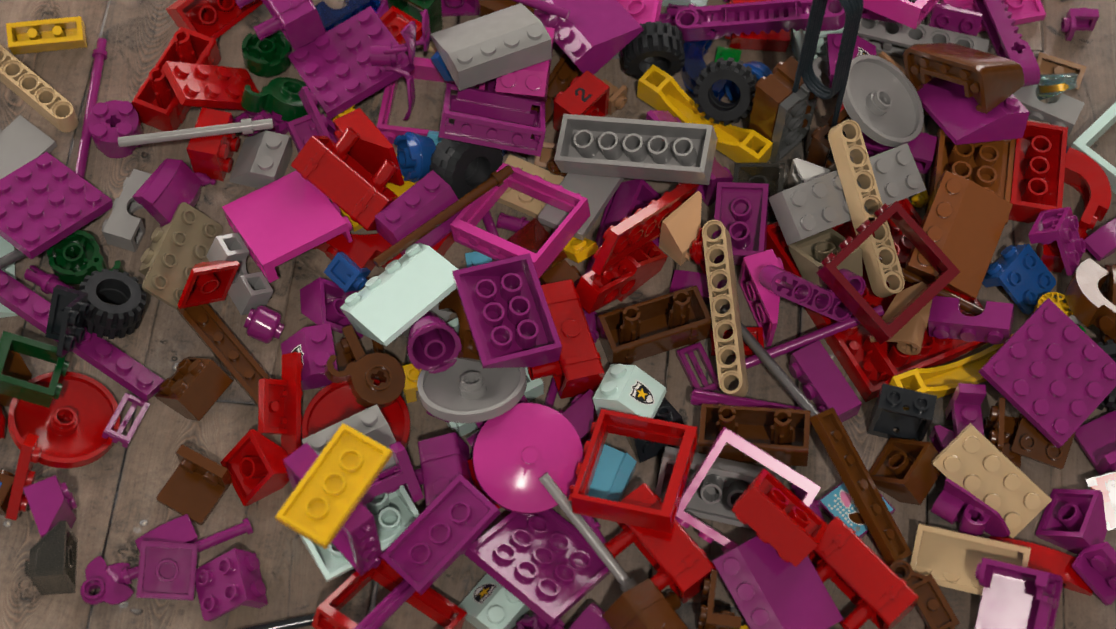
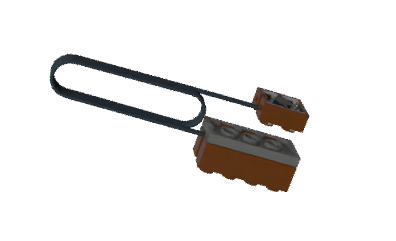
M828 0L812 1L799 62L791 56L785 62H779L774 67L773 74L767 77L763 76L756 83V92L752 100L753 107L749 115L750 122L747 129L755 130L773 142L769 161L774 165L808 137L817 98L831 99L839 92L834 114L829 118L828 125L826 124L823 128L820 126L812 133V142L807 150L809 152L807 162L827 169L835 163L828 140V133L832 127L843 121L852 120L845 108L841 112L840 109L863 12V0H838L845 11V24L832 88L825 86L813 70V60Z

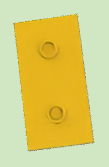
M342 423L275 516L276 521L322 548L327 549L392 457V450Z

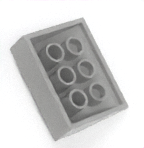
M522 3L430 34L459 91L552 59L551 37L543 23Z

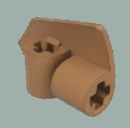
M920 282L897 293L882 317L887 324L927 285ZM932 300L886 342H898L897 349L904 354H919L922 348L925 329L927 330ZM871 336L870 342H877L875 338Z

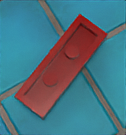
M29 433L22 443L5 516L7 519L16 521L21 511L26 512L29 506L23 488L32 485L35 480L36 472L32 471L33 463L37 464L42 450V447H38L40 436Z

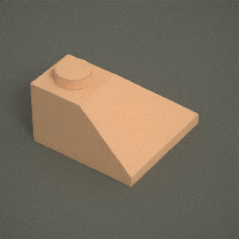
M699 191L662 221L659 247L680 266L687 260L692 261L690 246L697 239L698 231L701 227L702 193Z

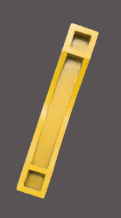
M654 64L638 80L637 97L656 110L668 111L673 117L679 118L682 123L713 125L718 138L716 150L754 175L769 161L773 142L755 130L744 129L731 124L724 125L722 121L718 125L713 123L715 119L711 117L707 120L704 118L705 113L698 111L699 105L695 104V101L686 94L675 79Z
M1004 344L993 345L977 354L947 365L910 370L892 377L889 385L937 396L936 399L954 393L958 383L980 384L987 381L978 371Z

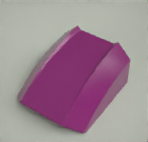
M167 158L132 197L162 227L171 222L180 203L186 202L190 206L195 207L201 194L202 181L182 160Z

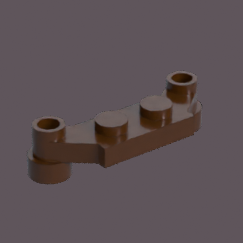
M897 560L892 563L890 569L895 573H901L902 578L908 583L907 585L919 596L915 606L928 629H955V627L959 626V620L932 574L925 576L913 571L911 565L905 560Z

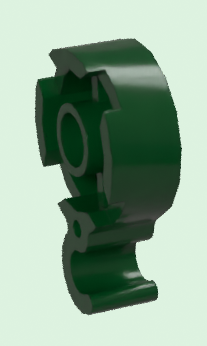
M281 30L260 41L256 33L252 35V32L243 39L241 46L245 67L251 73L257 76L270 77L284 72L290 66L291 62L288 57L292 53L291 44Z
M277 77L271 80L267 86L262 87L261 93H255L251 90L250 85H245L241 106L245 110L254 113L266 110L271 114L273 110L282 115L281 120L290 122L308 115L299 96L301 88L307 85L303 81L289 77Z
M83 230L75 231L50 247L47 251L49 265L53 273L64 283L81 284L87 275L91 276V272L96 270L101 272L102 269H108L102 256V251L94 236ZM119 260L115 261L114 267L108 270L118 269V272L124 273Z

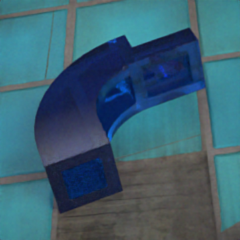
M714 40L685 41L684 43L685 65L682 67L681 76L686 88L694 97L696 81L702 70L707 67L703 58ZM727 79L718 80L712 86L715 97L720 101L726 93L725 84L728 82Z

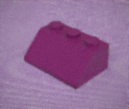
M432 170L375 216L377 232L393 246L456 202L458 198L451 186ZM461 211L415 243H422L431 248L452 232L450 224ZM405 250L400 253L402 256L406 254Z

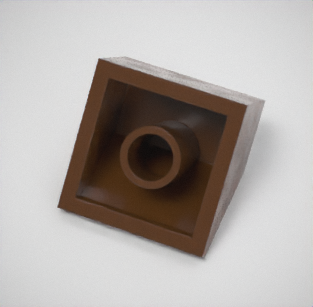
M890 438L868 472L877 489L899 502L921 505L941 473L932 464V461L939 455V452L931 442Z

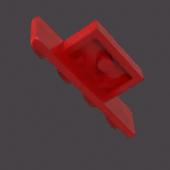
M300 352L282 355V380L259 379L258 432L261 434L281 435V447L287 451L288 455H291L302 446L301 399L303 392L301 388V372L303 364Z

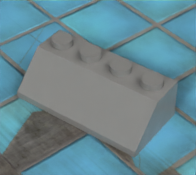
M669 446L665 447L655 492L662 503L679 452L678 448ZM695 452L684 490L706 454ZM717 457L686 506L685 511L694 517L752 529L748 524L741 523L731 509L764 467ZM765 468L766 470H768V471L772 474V470H771V469Z

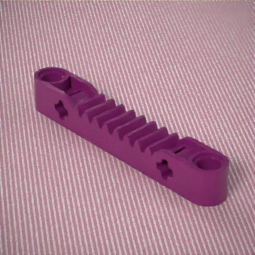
M771 0L687 7L678 11L675 16V22L678 30L682 32L683 40L685 41L714 40L724 35L730 37L731 33L740 36L741 32L750 35L752 31L756 34H760L761 31L769 34L771 30L779 33L781 29L789 32L791 28L795 31L800 29L806 31L811 10L809 6H812L813 0ZM828 0L821 31L844 28L845 11L838 0Z
M973 0L977 11L983 14L982 22L997 56L1013 60L1021 65L1025 85L1022 87L1039 84V65L1030 45L1021 39L1022 34L1017 33L1019 28L1014 26L1015 19H1011L1012 12L1008 11L1009 5L1004 4L1005 0Z

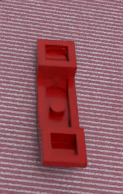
M988 537L989 539L1030 547L1031 551L1027 568L1060 575L1063 579L1064 588L1092 596V589L1072 568L1076 557L1026 541L1003 537Z

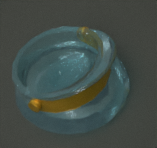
M1077 73L1040 74V82L1038 84L1040 93L1037 98L1044 100L1066 90L1077 88L1079 75Z

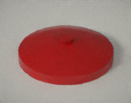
M69 371L66 372L65 377L60 376L58 383L63 385L58 400L52 399L49 408L12 398L8 413V428L11 438L19 450H21L22 443L29 433L40 436L38 441V447H42L38 460L40 464L54 468L85 466L103 457L114 444L112 438L108 437L105 439L102 437V434L118 404L114 396L104 385L89 376ZM53 372L36 376L27 382L48 388ZM120 416L112 429L117 432L120 426Z
M371 378L372 380H374L373 384L376 386H379V384L382 382ZM347 381L329 384L310 401L302 420L303 439L367 409L357 403ZM399 396L394 404L384 407L380 411L386 419L396 442L399 441L406 449L411 435V421L408 408L402 397Z

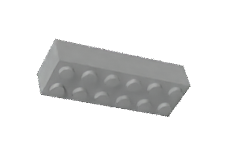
M563 114L554 161L561 173L709 185L718 138L713 125Z
M908 143L869 157L882 204L891 205L895 201H901L926 190ZM837 170L781 191L768 198L787 246L852 220Z

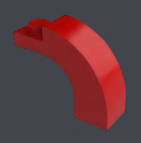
M1069 147L1066 153L1064 183L1075 188L1082 196L1084 211L1078 222L1079 227L1093 230L1097 220L1102 222L1109 209L1112 195L1110 182L1104 170L1096 161L1085 153Z

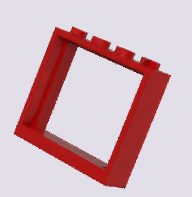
M601 409L598 419L592 422L591 440H586L583 463L579 462L577 465L576 484L570 486L568 501L572 503L573 513L671 533L698 444L697 427ZM608 433L680 447L661 511L587 496Z
M384 559L381 560L380 565L376 569L373 567L362 576L355 571L317 607L312 627L315 629H354L358 624L339 611L372 579L391 592L404 579ZM430 587L422 595L415 591L405 601L445 629H462L467 616L466 611Z

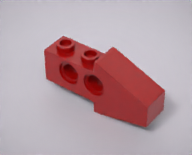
M650 242L601 275H597L594 271L582 275L576 287V292L580 296L581 306L591 314L616 299L622 302L661 271L668 256L653 242Z

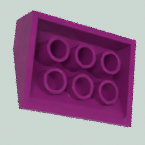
M544 0L545 2L570 10L568 19L534 9V15L543 25L555 28L554 41L582 73L588 70L594 75L644 30L617 0Z
M935 77L927 84H924V87L917 92L922 107L955 145L1023 138L1030 112L1013 94L986 114L976 111L978 102L973 96L970 98L965 97L964 86Z
M530 253L452 271L483 368L535 367L559 361L562 345Z
M756 536L713 560L715 567L750 629H828L843 620L842 615L808 556L795 567L793 564L781 559L777 550L769 543H764Z

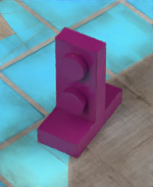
M958 383L945 410L946 420H953L954 438L970 423L984 435L981 404L986 396V385Z
M399 441L389 445L396 465L380 472L361 499L363 505L370 503L374 500V497L380 494L397 491L403 484L413 502L424 498L407 451Z

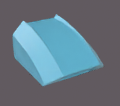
M604 444L587 496L616 502L621 501L636 470L637 461L628 453Z

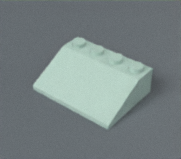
M422 243L411 245L405 250L406 254L400 259L391 261L385 267L384 272L379 276L370 278L362 290L351 294L345 299V304L340 309L357 332L387 346L457 288L452 271L459 269L428 245Z
M403 485L395 492L380 494L374 497V500L370 503L364 504L374 516L382 553L420 515ZM299 534L327 582L354 569L332 543L327 549H324Z

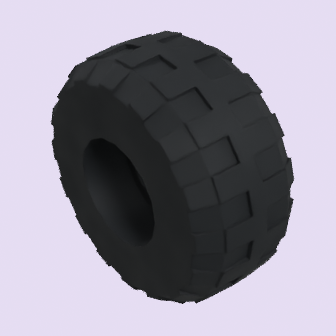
M443 138L435 147L434 153H432L430 172L432 170L435 171L451 186L457 198L460 199L489 179L491 173L497 171L503 161L502 150Z

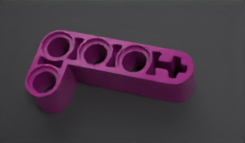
M767 265L760 271V284L776 295L838 322H845L853 315L829 287L826 289L775 265ZM839 269L862 296L866 287L864 279L848 269ZM777 279H781L780 284L775 281Z

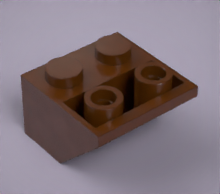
M188 357L179 362L176 367L177 371L171 378H167L159 386L160 390L155 397L185 418L200 421L233 380L212 359Z

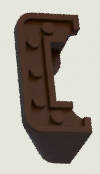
M955 43L914 44L906 49L903 54L906 77L910 80L916 92L922 89L924 84L932 80L931 76L964 86L965 97L970 98L973 96L978 102L976 111L987 114L1025 85L1023 69L1019 63Z

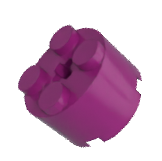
M112 100L104 103L99 102L93 106V111L88 119V128L96 148L109 158H125L133 154L132 151L141 145L119 147L118 137L144 134L138 113L131 102Z

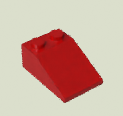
M360 108L333 120L336 129L333 134L336 141L339 140L347 127L353 128L361 135L348 154L372 175L377 172L385 159H389L399 167L393 145ZM400 167L389 180V183L398 186L404 185Z

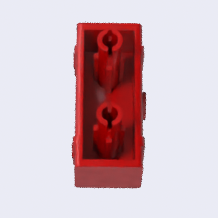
M180 27L174 34L169 45L154 68L149 72L147 79L131 102L138 113L141 123L162 131L177 130L192 107L180 104L162 70L165 62L173 61L217 66L221 61L215 39L184 27Z
M351 127L346 128L336 143L328 136H311L291 163V166L301 174V177L312 183L346 212L354 222L360 224L367 231L377 230L375 216L398 198L386 184L395 172L398 171L399 167L389 159H385L377 172L372 175L348 154L356 141L361 137Z
M569 279L541 285L562 345L559 361L527 367L530 379L535 380L553 375L560 399L577 396L580 393L585 394L589 389L593 392L597 391L605 372L573 280Z
M643 483L619 501L660 511L663 504L659 496L654 494L646 483ZM676 519L671 533L617 522L622 531L607 543H604V546L614 558L634 543L658 572L650 578L658 590L661 592L669 586L679 596L683 604L702 591L704 579L710 578L711 571L716 570V567L709 560L705 551L699 548Z
M837 516L827 525L818 546L808 555V558L817 566L815 570L823 583L830 579L857 606L840 624L844 629H859L870 619L879 629H892L915 607L919 596L907 585L908 583L903 578L901 579L855 534L856 532L851 527H848Z

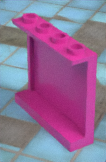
M298 171L277 179L222 207L229 226L234 233H239L249 250V255L269 283L279 279L275 267L340 234H343L349 243L353 241L350 230L353 228L347 216L342 217L339 207L334 202L331 203V200L312 183L301 177Z

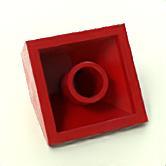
M216 260L195 264L177 304L179 309L225 300L240 266L239 262Z
M250 429L221 461L222 466L227 468L233 481L232 485L243 506H249L282 489L290 481L283 461L289 456L287 451L254 429Z

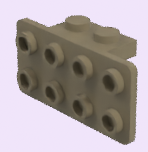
M186 202L180 203L171 222L162 227H157L150 237L152 243L140 259L142 265L139 272L146 276L142 283L143 290L177 310V304L192 268L195 264L209 262L206 255L215 237L221 235L222 226Z

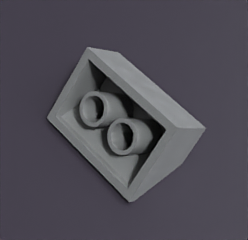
M377 404L302 439L303 444L307 442L320 455L339 427L344 423L389 448V445L396 443L392 431ZM393 455L382 471L396 465Z

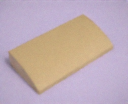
M919 523L910 565L915 572L925 576L932 574L938 586L982 595L983 587L979 585V580L975 578L976 568L982 562V557L1027 568L1031 548Z

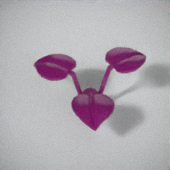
M427 9L420 12L422 15V36L418 41H416L415 21H410L400 32L406 43L394 46H371V66H385L386 71H393L405 77L408 111L403 120L409 119L415 104L413 75H410L409 72L393 67L392 64H397L399 52L407 51L409 64H413L416 46L418 45L424 46V52L428 51L431 32Z

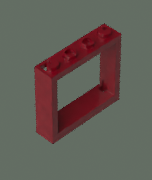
M895 201L890 206L884 203L873 213L876 218L872 222L868 219L856 229L859 234L854 238L848 236L838 245L841 250L836 255L833 252L828 254L821 261L824 266L816 272L879 344L891 339L960 273L959 269L898 201ZM890 218L939 274L886 324L836 267Z

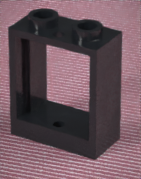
M882 384L871 412L867 434L887 439L899 438L923 441L933 420L937 396ZM896 428L899 430V432L895 433L893 429Z

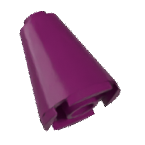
M429 310L409 327L407 354L410 362L416 369H422L433 374L446 371L456 363V358L462 349L458 333L432 310Z

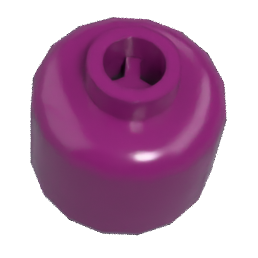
M260 305L256 309L251 308L243 327L247 328L246 333L249 337L268 344L273 338L279 339L285 325L280 323L282 316L279 312Z

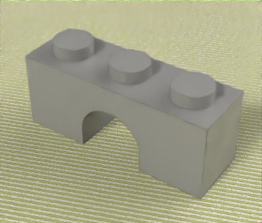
M1038 84L1021 87L1013 93L1030 112L1028 119L1068 127L1067 138L1085 104L1063 93L1057 102L1052 104L1043 103L1035 94Z
M133 169L130 177L125 179L123 191L120 197L115 199L112 207L113 211L109 219H105L102 225V233L107 244L132 252L137 251L146 230L142 219L132 215L135 211L144 207L138 204L132 196L152 174Z
M239 233L216 236L206 257L209 262L216 260L239 262L240 266L228 291L241 315L249 314L251 308L256 309L260 305L266 306L274 291L262 271L248 274L246 258L249 250Z

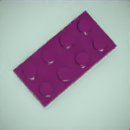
M459 474L381 554V557L422 595L501 512Z

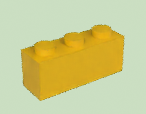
M81 16L6 23L8 48L13 55L87 48L85 24Z

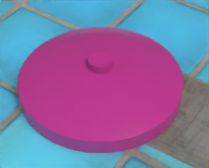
M536 403L516 404L506 413L488 420L476 438L472 457L475 477L487 497L498 506L520 514L541 513L558 505L539 481L546 473L550 475L564 495L568 497L570 495V486L575 485L577 481V465L579 462L583 463L584 460L582 444L573 425L558 411Z

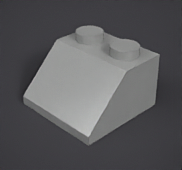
M265 130L245 138L229 181L259 189L284 177L293 154L290 136Z

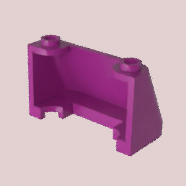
M982 557V562L977 565L975 578L979 580V585L983 587L975 629H1054L1063 586L1062 576Z

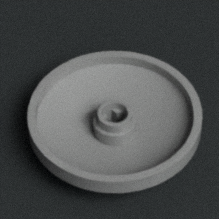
M865 54L852 59L842 101L850 118L859 124L864 134L885 146L898 147L916 138L922 130L924 114L921 100L910 80L895 65L879 56Z
M456 358V363L446 371L433 374L422 370L417 381L419 399L423 407L435 417L455 423L482 422L506 413L521 400L527 386L525 367L483 368L481 362Z

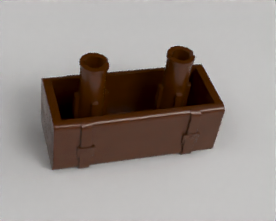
M697 285L621 309H615L612 312L597 317L599 340L610 365H630L647 357L685 345L696 344L698 341L710 338L712 318Z
M701 404L698 453L707 455L722 429L726 427L789 467H807L811 410ZM727 442L718 455L719 458L737 462L759 463Z
M650 578L624 592L602 615L611 629H688L675 612V610L681 607L679 596L671 592L664 597Z

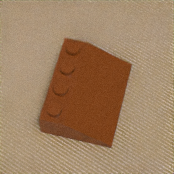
M939 128L936 134L938 138L931 166L927 208L938 180L945 171L969 179L1010 203L1016 139L955 145L946 133Z
M945 171L940 176L920 227L960 271L945 287L976 299L1013 204L973 181L949 171ZM912 245L904 269L932 281L939 273L917 248Z

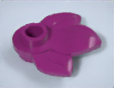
M101 556L93 559L85 569L86 581L80 589L82 599L90 605H98L102 602L117 605L127 601L134 592L125 585L121 569L126 568L129 570L130 564L116 563L107 566ZM99 588L100 592L97 595H91L93 589Z

